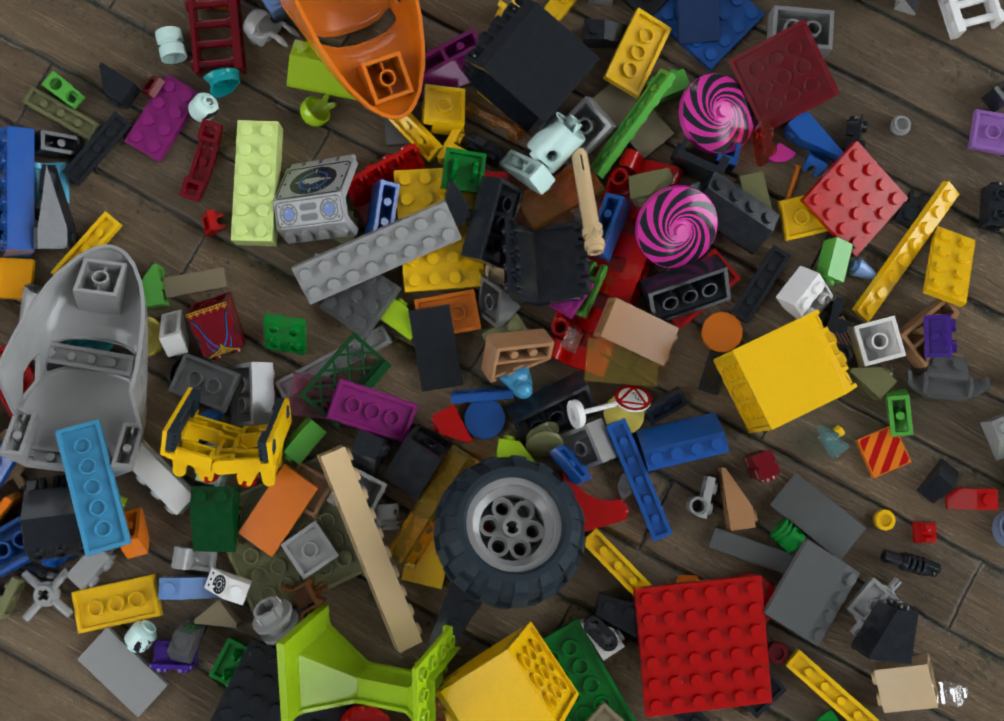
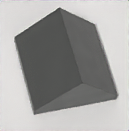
M481 275L478 313L497 329L501 328L521 306L513 301L509 294H506L503 287L487 276Z

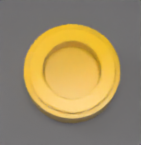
M881 509L874 513L872 521L877 529L887 531L894 527L896 519L891 511Z

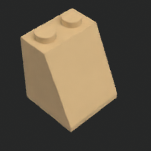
M929 653L912 656V664L885 662L875 665L874 672H871L873 684L878 686L879 693H876L879 706L883 707L884 713L938 708L939 694Z

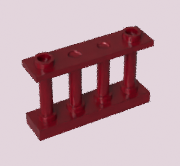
M185 0V8L189 12L193 53V59L190 60L192 71L199 78H203V69L232 66V68L239 70V74H247L241 1ZM227 7L229 9L230 16H227V18L198 20L197 9ZM231 28V36L229 38L200 41L199 29ZM228 46L233 48V56L231 58L202 60L201 49Z

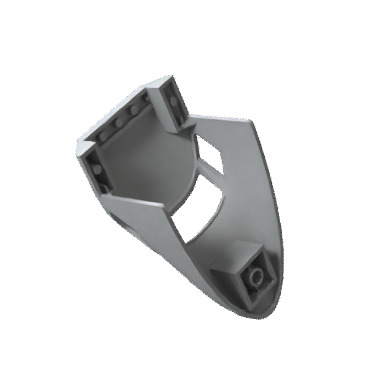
M99 245L78 254L59 269L38 293L14 330L0 358V389L13 415L0 448L1 456L28 468L65 472L55 431L100 419L112 462L111 468L114 471L115 477L134 470L144 435L147 416L148 315L143 283L136 264L128 253L118 246ZM69 339H88L120 345L136 355L133 375L131 377L71 366H63L47 371L49 347L53 343ZM35 357V380L23 394V373Z

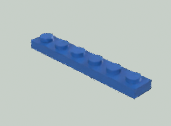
M622 418L605 425L652 541L655 542L673 534L626 419Z

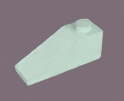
M512 149L499 162L500 167L528 188L541 195L548 191L556 181L543 163Z

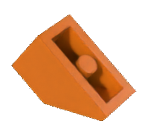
M142 507L124 511L132 544L120 547L127 559L148 554L150 537Z

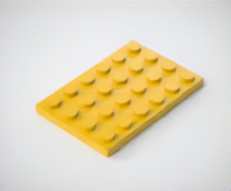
M443 168L393 171L394 183L400 184L397 220L444 200L446 190L440 189ZM461 192L469 204V209L473 212L477 195ZM466 221L465 227L456 225L462 239L402 265L404 293L480 287L481 275L485 274L484 264L461 256L470 221Z

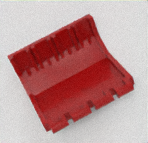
M415 143L402 146L399 152L387 154L381 159L382 161L376 164L371 163L365 166L363 171L354 174L348 194L365 225L367 223L372 184L380 179L394 183L393 171L427 169Z

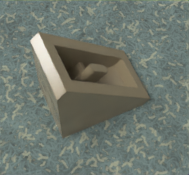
M221 598L195 618L194 624L237 628L242 624V620L230 604Z

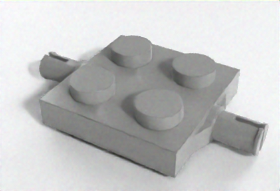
M871 576L844 607L857 621L849 630L855 637L878 600L886 601L887 598L898 599L894 592L902 584L898 578L894 577L886 586Z

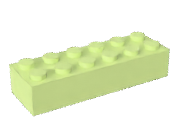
M237 121L231 241L236 245L277 247L278 231L273 200L281 182L283 128L278 121Z

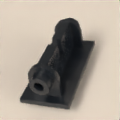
M861 114L860 119L857 116H850L849 120H847L845 134L853 135V138H845L843 152L853 141H858L865 149V140L862 139L863 133H867L868 121L864 120L863 114Z
M470 133L468 137H465L463 144L465 150L487 154L486 164L498 168L500 159L505 154L502 151L503 148L491 142L488 147L484 146L487 140L475 133L473 135Z

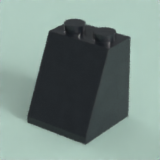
M417 424L405 437L383 476L391 484L398 485L404 489L410 496L419 498L453 445L422 425Z
M887 598L886 601L878 600L851 643V648L871 660L912 664L919 612L911 609L909 604L900 603L898 599Z

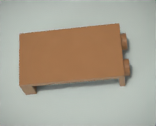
M608 298L593 336L598 339H606L653 361L652 364L655 366H664L670 358L669 352L678 338L679 328L618 298Z

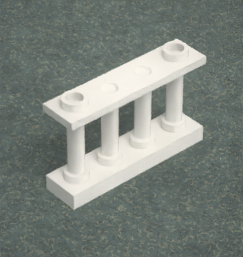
M938 0L950 40L959 38L967 30L966 27L990 22L991 29H995L1004 21V11L1000 7L999 0ZM981 3L984 4L987 14L968 19L962 17L960 9Z

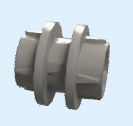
M271 596L263 599L254 608L252 625L255 632L260 634L261 640L264 643L276 647V643L299 624L300 617L293 610L288 600Z

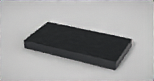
M450 304L409 310L422 392L463 385Z

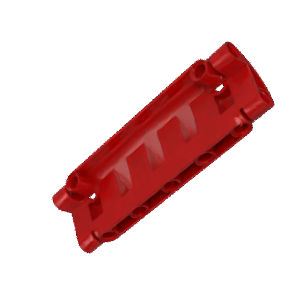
M624 149L618 168L613 170L597 212L600 209L606 192L625 197L631 205L630 211L610 261H604L588 255L587 259L589 262L594 261L597 263V268L592 277H596L602 264L608 267L606 277L603 280L588 318L585 319L574 315L570 319L556 311L551 324V338L554 341L551 359L585 373L604 378L610 360L607 358H614L620 347L606 339H598L593 336L608 298H618L636 306L642 291L640 280L647 278L652 265V261L643 254L636 240L635 225L642 207L635 206L630 199L628 176L669 168L674 177L669 186L679 185L684 171L681 168L647 160L636 150ZM566 326L565 331L560 333L562 327ZM577 331L579 333V336L577 337V339H574V335Z

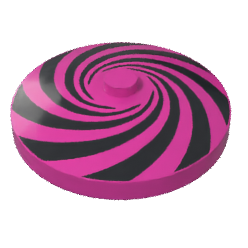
M715 73L701 76L689 84L683 92L679 103L681 128L687 139L702 152L711 155H717L718 153L729 154L735 150L737 142H740L741 146H743L752 133L754 112L740 84L729 76Z
M674 185L663 188L644 203L638 214L635 225L638 246L649 260L662 267L678 268L693 263L706 253L714 241L718 225L717 213L711 200L693 187Z

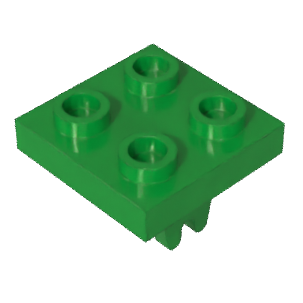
M446 147L440 189L446 190L448 178H453L461 192L477 195L481 178L484 176L487 154Z
M265 313L263 317L265 349L306 355V320L303 317L293 318L283 316V314Z
M231 636L228 637L209 677L227 686L247 644Z

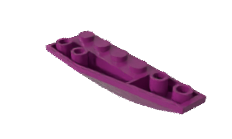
M474 28L425 53V71L419 99L424 98L425 84L462 88L470 83L461 69L466 65L463 61L464 57L470 50L476 49L475 44L478 42V35Z

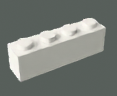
M142 439L133 470L137 475L136 479L142 485H147L151 489L150 493L157 500L161 499L166 504L164 507L169 513L173 515L183 514L190 507L191 486L182 477L176 476L173 473V468Z

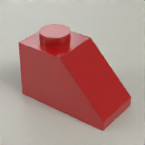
M454 404L432 415L433 421L430 423L436 433L439 431L441 435L467 443L473 442Z
M955 488L945 495L946 509L998 510V489Z

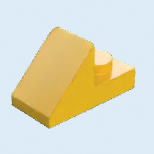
M464 128L452 129L437 155L438 163L444 164L446 147L465 150L457 145H461L465 138Z

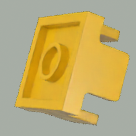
M425 84L424 98L421 106V122L432 125L431 133L450 135L453 128H464L465 89Z

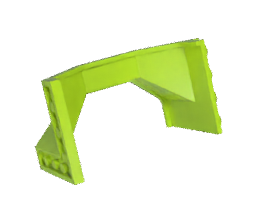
M320 604L276 643L281 721H293L303 713L349 704H363L407 714L412 721H436L435 679L461 648L454 646L453 626H443L442 634L411 670L368 661L331 625L329 605Z

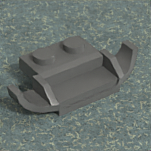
M931 357L928 361L929 364L924 368V372L921 375L912 374V370H907L906 372L908 385L915 392L922 394L923 398L965 402L991 388L990 378L974 381V378L969 376L967 358Z

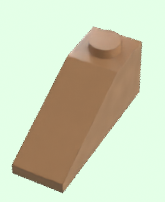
M725 467L717 468L726 530L755 528V522L758 521L756 510H753V506Z

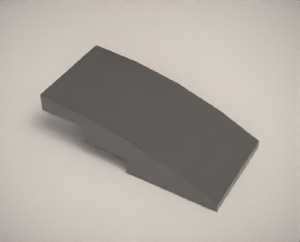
M796 473L770 504V507L789 519L809 539L840 560L843 559L866 529L850 514Z

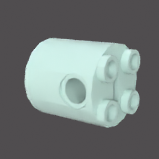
M555 112L540 131L528 142L527 146L531 150L530 156L534 160H541L548 171L554 173L586 141L584 135L579 130L582 127L581 122L571 114L565 117L563 114Z

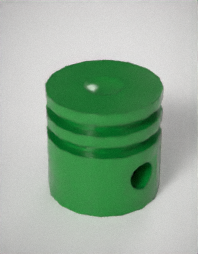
M786 517L780 520L769 534L788 553L796 550L806 537Z

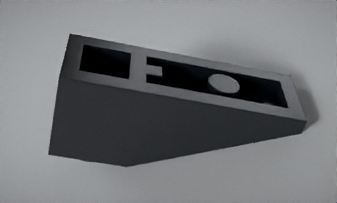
M584 19L582 42L588 48L617 49L628 25L605 19Z

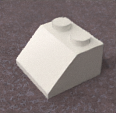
M895 315L847 328L858 367H865L906 356Z

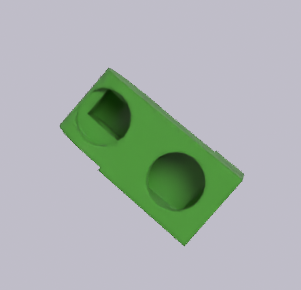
M54 71L41 84L75 110L86 98Z

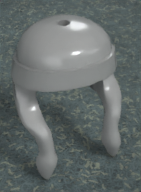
M263 9L251 11L243 24V31L247 35L249 42L259 47H263L266 42L273 38L279 44L288 47L284 38L277 35L282 27L289 33L300 37L299 32L286 22H272L270 20V13Z

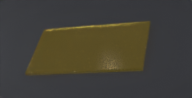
M588 338L584 381L657 387L659 364L608 340Z

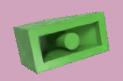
M153 264L142 278L147 311L170 307L163 278H165L164 268L158 264Z
M906 389L889 390L885 394V405L891 437L913 435L909 393Z

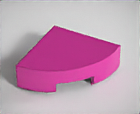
M779 142L767 161L774 164L783 163L791 160L796 152Z

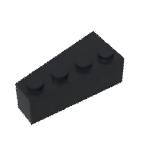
M451 582L427 646L430 647L442 634L444 625L453 626V635L456 642L482 602L469 598L454 582Z

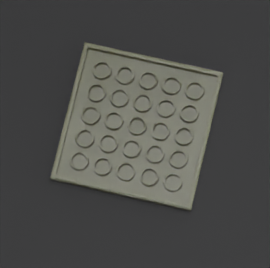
M318 457L305 462V464L324 474ZM263 482L240 492L238 532L269 486L264 485ZM325 501L316 518L303 512L284 540L285 542L315 520L319 522L340 555L310 575L316 578L315 586L321 581L326 583L318 588V591L325 586L328 589L333 588L364 573L338 507ZM237 533L236 552L226 553L235 574L252 580L246 596L252 613L259 602L271 596L286 599L292 606L296 605L293 595L306 587L304 585L292 593L281 590V587L285 584L297 587L304 583L303 578L282 546L271 557Z

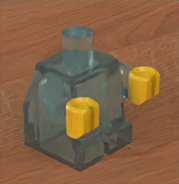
M823 424L816 428L820 434L819 439L823 448L833 460L850 448L846 441L842 442L840 440L845 431L839 425L833 428L834 431L830 428L827 430Z

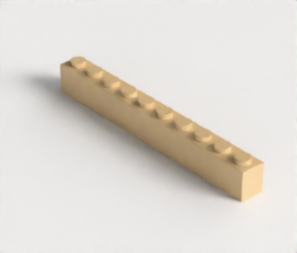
M339 445L318 454L317 457L392 644L401 653L422 642L420 637L422 629L419 623H415L413 615H415L414 609L410 603L407 604L405 599L407 592L403 584H399L397 579L400 577L398 569L395 565L392 566L389 559L392 558L390 549L383 544L384 534L382 529L375 524L374 519H377L374 509L372 507L369 508L366 501L369 499L367 491L364 487L361 488L359 480H361L359 471L352 466V453L349 448L346 449L345 446Z

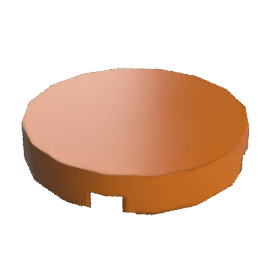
M717 312L710 315L704 321L701 337L704 344L710 350L725 353L739 345L743 329L740 321L734 315L727 312Z

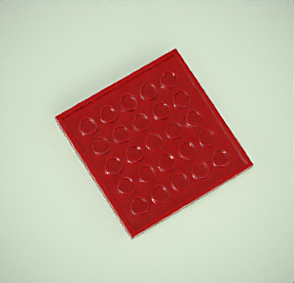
M760 574L633 587L645 717L772 703L765 613H763V586Z

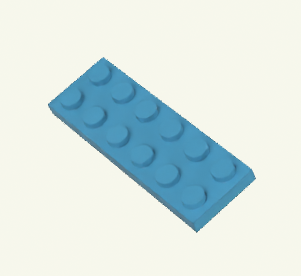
M97 419L55 431L86 557L132 544L115 474L111 468L112 462L101 420Z

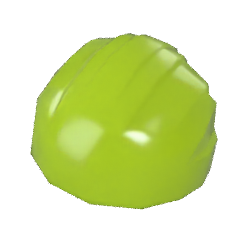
M327 94L321 99L313 96L307 97L301 103V117L308 125L320 127L329 120L330 110L337 106V102L329 103L330 95Z

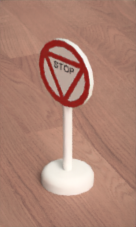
M627 385L615 392V402L584 409L580 401L576 399L570 400L567 404V413L572 426L575 429H579L586 423V414L616 406L629 412H642L650 407L652 398L645 389L639 386Z

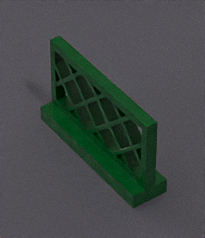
M353 332L298 395L326 418L327 412L323 410V402L331 401L332 398H322V387L334 386L335 392L337 386L336 371L348 370V381H351L350 370L362 369L363 378L360 381H354V383L373 388L392 365ZM355 338L361 344V352L349 353V343ZM364 354H374L378 360L373 366H365ZM361 355L362 366L350 367L349 356ZM338 356H347V368H335V359ZM332 364L333 369H328V367ZM324 372H333L334 383L321 384V375ZM319 379V384L314 385V383ZM319 387L320 399H310L305 395L310 388ZM328 419L337 428L341 425L339 422Z

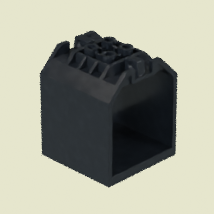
M515 0L517 5L511 2L505 8L501 17L497 15L493 19L488 32L484 30L477 39L478 42L475 44L476 49L473 48L464 57L463 61L466 65L462 67L461 71L478 92L529 136L533 137L540 131L600 57L540 4L531 0Z

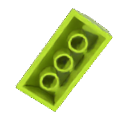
M295 39L289 56L287 87L356 100L333 77L309 42Z

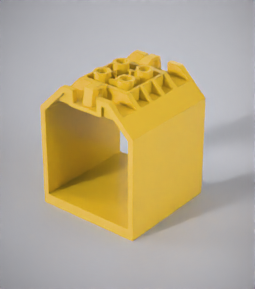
M819 309L713 359L749 433L773 430L858 387L856 383H852L846 372L849 369L846 364L847 359L844 353L839 351L835 335L829 331L828 327L823 328V324L817 315L820 313Z
M531 621L467 661L445 678L442 682L443 685L435 690V697H438L445 707L442 712L445 715L446 721H565L579 696L578 691Z

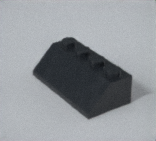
M716 171L704 177L697 190L705 194L715 207L718 219L717 232L751 255L754 254L773 232L780 215Z
M482 176L461 256L478 263L504 269L503 264L506 262V256L503 253L505 238L502 233V226L505 225L504 217L513 216L515 221H517L524 190L503 178Z
M718 254L640 280L643 298L649 314L665 322L731 300L728 268Z
M579 371L531 394L527 399H521L505 407L525 449L528 432L542 423H557L559 433L572 427L567 413L568 401L576 399L581 402L584 409L596 406L589 386ZM597 411L586 414V419L598 414L599 412Z

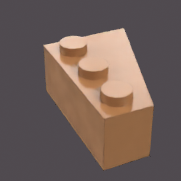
M937 298L899 328L906 353L905 357L914 368H926L931 358H925L924 316L951 314V319H957L960 312L954 304Z
M544 328L487 334L481 369L490 383L495 382L497 377L505 374L510 376L515 374L514 371L522 367L528 369L550 360L554 341Z

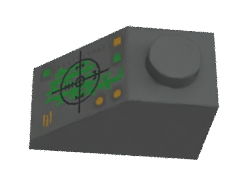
M185 618L175 630L167 649L170 659L192 664L206 625L194 624L193 619Z

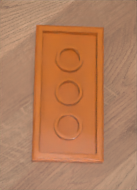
M284 464L276 475L275 484L268 487L238 533L273 557L320 487L289 465Z

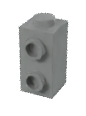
M111 550L89 557L83 555L66 574V577L81 590L88 587L92 588L100 580V574L103 571H108L113 566V560L117 554Z

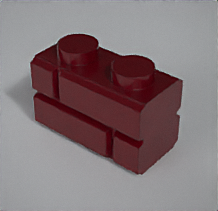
M758 450L743 458L746 467H749L748 472L751 479H758L759 482L767 483L777 479L776 475L781 472L778 463L775 462L776 458L772 450Z

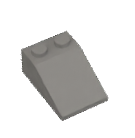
M585 96L566 116L568 117L571 114L581 122L582 127L579 130L584 135L586 141L579 148H584L587 155L600 146L619 127L591 97ZM571 157L564 163L566 166L570 164L573 167Z

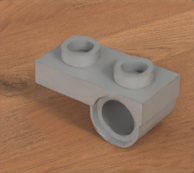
M704 476L700 495L692 496L686 501V509L689 513L707 519V515H711L713 503L710 502L712 495L716 494L718 483H715L716 478ZM695 500H699L701 502V509L695 512L692 504Z
M175 545L171 568L210 572L211 568L216 566L218 552H194L193 547Z

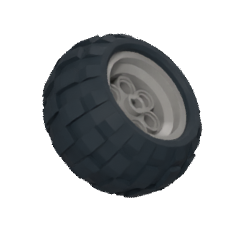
M510 455V457L500 458L494 456L480 460L479 463L464 469L444 491L434 520L435 550L447 577L469 598L491 605L493 608H527L539 604L556 594L569 582L576 572L586 543L584 513L574 497L575 492L566 480L562 481L553 473L554 470L541 462L538 464L527 460V457ZM496 507H504L507 513L499 515L496 512ZM523 509L527 512L528 517H520L517 510ZM490 523L493 525L494 531L486 532L483 525ZM508 524L514 525V526H515L514 531H515L516 533H514V534L509 533V532L507 531V530H508V526H506V525H508ZM534 529L537 536L535 538L529 537L526 530ZM499 543L503 551L501 553L494 552L492 544ZM521 546L524 549V555L515 554L514 547Z

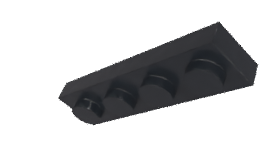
M115 111L62 173L80 186L132 127V124Z
M773 245L730 311V314L743 323L748 324L791 255Z

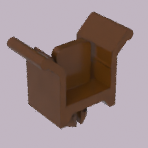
M315 576L308 577L304 580V583L297 587L290 586L289 584L281 587L282 591L292 593L305 585L306 588L293 595V599L299 609L306 607L312 602L315 603L302 611L299 623L307 617L308 611L327 600L326 597L320 596V594L325 593L328 587L325 586L318 591L317 589L326 583L321 581L315 586Z

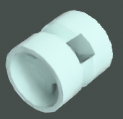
M165 26L155 31L157 45H161L159 47V54L163 63L177 64L187 59L186 48L183 44L184 39L179 27Z

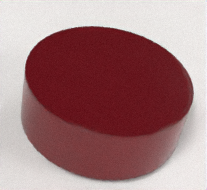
M773 641L767 645L768 658L771 662L781 664L786 661L788 649L784 644Z

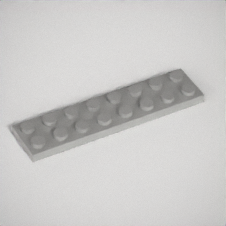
M444 199L292 266L291 269L311 305L462 239Z

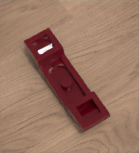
M202 119L197 135L199 139L189 175L184 178L179 194L180 197L196 202L201 201L217 161L223 131L222 124Z

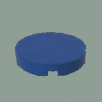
M494 400L472 402L465 413L467 430L473 436L480 439H490L497 436L505 424V413L502 407Z

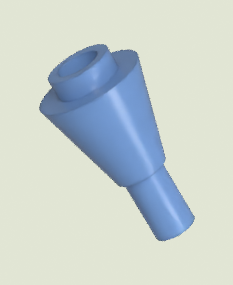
M861 257L853 259L848 266L849 275L873 280L877 275L875 270Z

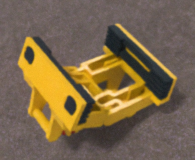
M188 387L162 431L160 455L172 459L173 473L178 477L184 476L187 466L190 465L196 471L199 479L206 483L217 481L219 475L237 473L236 480L238 484L244 487H251L256 484L260 472L263 484L269 487L273 486L276 482V473L283 464L284 440L292 422L289 398H276L272 407L273 415L269 424L248 425L240 428L198 415L202 389ZM201 439L216 444L217 446L216 448H214L211 446L200 444L199 440Z

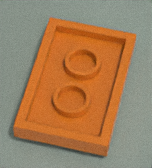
M474 289L414 300L415 309L450 304L455 335L482 330Z

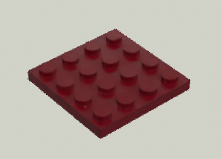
M805 19L729 60L730 66L763 133L840 94Z

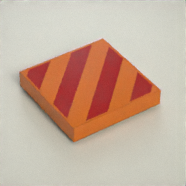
M889 426L855 440L871 478H876L911 463V459L900 436L891 437Z

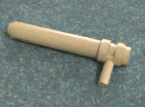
M578 148L572 153L571 159L583 224L582 237L585 240L584 248L587 254L596 256L604 253L603 225L599 222L588 155L584 148Z

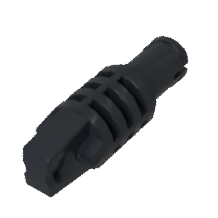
M884 549L880 555L881 562L896 565L900 570L920 576L936 577L941 572V565L939 563L912 553H897Z

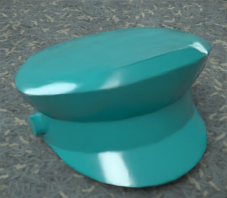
M231 67L212 70L203 77L210 84V94L215 98L229 95L240 84L239 70Z

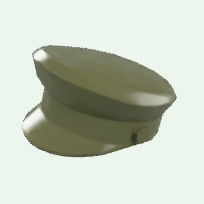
M545 422L531 429L526 436V450L531 455L538 457L551 455L550 452L555 447L564 444L563 439L558 434V424L555 422Z

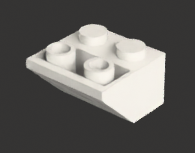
M800 266L776 298L786 311L796 319H799L818 309L821 313L825 306L830 303L833 294L820 273Z

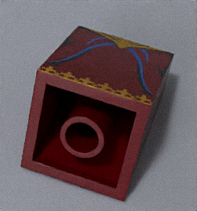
M231 291L191 304L186 317L204 360L209 358L216 360L225 353L231 352V354L243 350L246 339Z

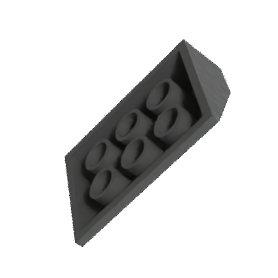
M805 538L766 604L763 613L814 645L819 646L860 573Z

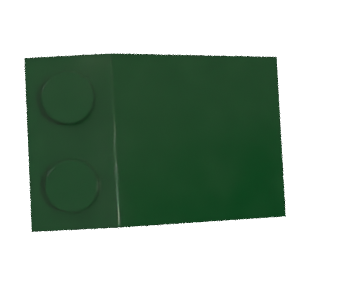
M191 486L190 517L194 552H236L241 489L236 487Z

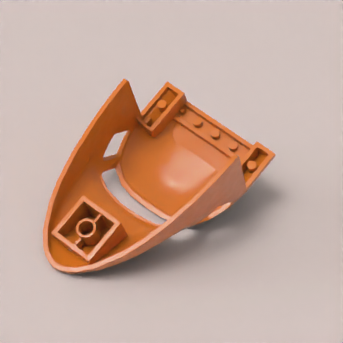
M279 0L283 9L294 21L329 72L366 109L383 118L392 120L402 119L413 111L422 92L425 71V39L419 0H400V2L398 0ZM388 8L392 10L396 17V21L385 33L357 45L339 48L322 45L317 37H337L366 28L378 21Z

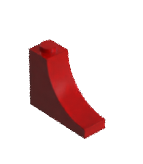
M564 471L561 472L563 481L566 480L575 492L574 497L578 505L582 507L585 517V532L627 520L626 514H629L627 503L622 502V499L603 500L594 498L585 493L578 485L576 486L571 483Z

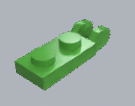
M594 261L589 262L590 277H588L593 282L594 287L591 289V294L587 295L575 315L585 319L588 318L608 271V267L602 264L596 277H592L597 268V263Z

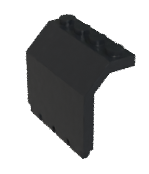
M513 216L504 217L505 225L502 226V233L505 238L503 253L506 256V262L503 264L505 275H507V282H504L506 294H509L513 301L544 306L583 300L584 295L591 294V283L588 278L590 277L589 260L587 259L589 256L587 251H585V240L582 237L583 224H578L577 221L532 229L518 225Z

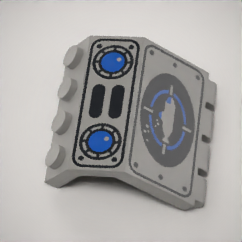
M354 154L340 156V158L333 157L308 161L306 163H296L286 169L273 200L277 231L288 244L357 235L358 228L348 216L346 195L358 166Z

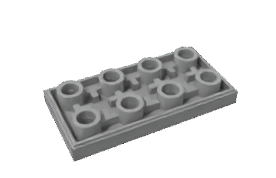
M106 627L77 660L131 712L140 717L169 683L155 669H150V665L137 652L129 651L125 641L111 627Z

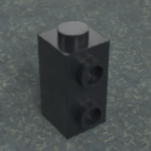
M991 182L981 189L978 228L992 230L1004 228L1003 183Z

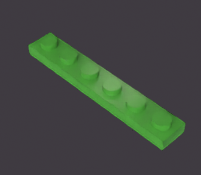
M664 69L658 71L590 165L592 173L603 179L610 171L611 166L622 155L624 148L634 138L640 126L646 122L648 115L659 104L664 93L672 86V82L676 78L673 73Z

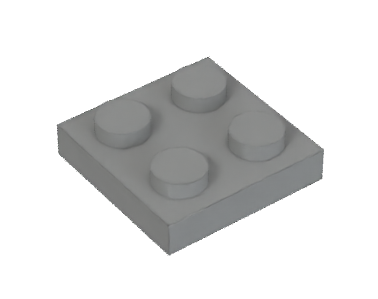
M317 520L281 544L303 580L340 555Z

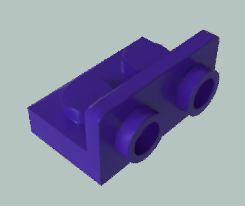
M951 314L924 316L925 358L952 357V353H957L956 340H952V332H956V319H951Z
M171 639L155 640L153 662L150 663V669H156V672H169V669H177L178 673H189L190 670L198 666L199 645L192 664L170 659L167 649Z

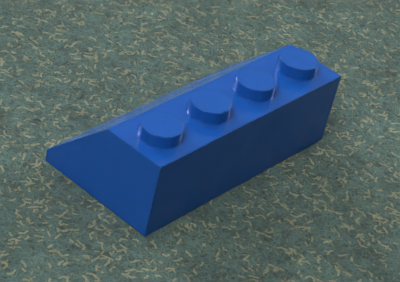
M715 412L635 431L641 457L647 471L730 452L725 432Z

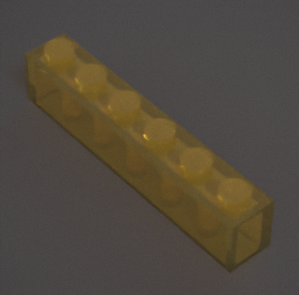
M452 446L388 547L394 559L407 567L415 568L434 537L435 515L444 491L460 472L479 463V460L457 446Z

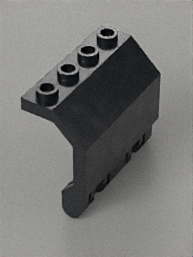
M66 475L54 476L53 487L47 488L48 482L46 477L27 479L20 522L24 550L29 560L43 561L44 559L85 555Z

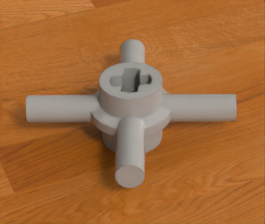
M65 567L53 581L42 583L28 570L22 573L21 577L35 589L33 593L35 602L22 616L23 619L30 621L42 606L49 607L53 605L67 618L73 614L74 611L59 599L61 596L59 586L67 578L66 574L71 570L70 568Z

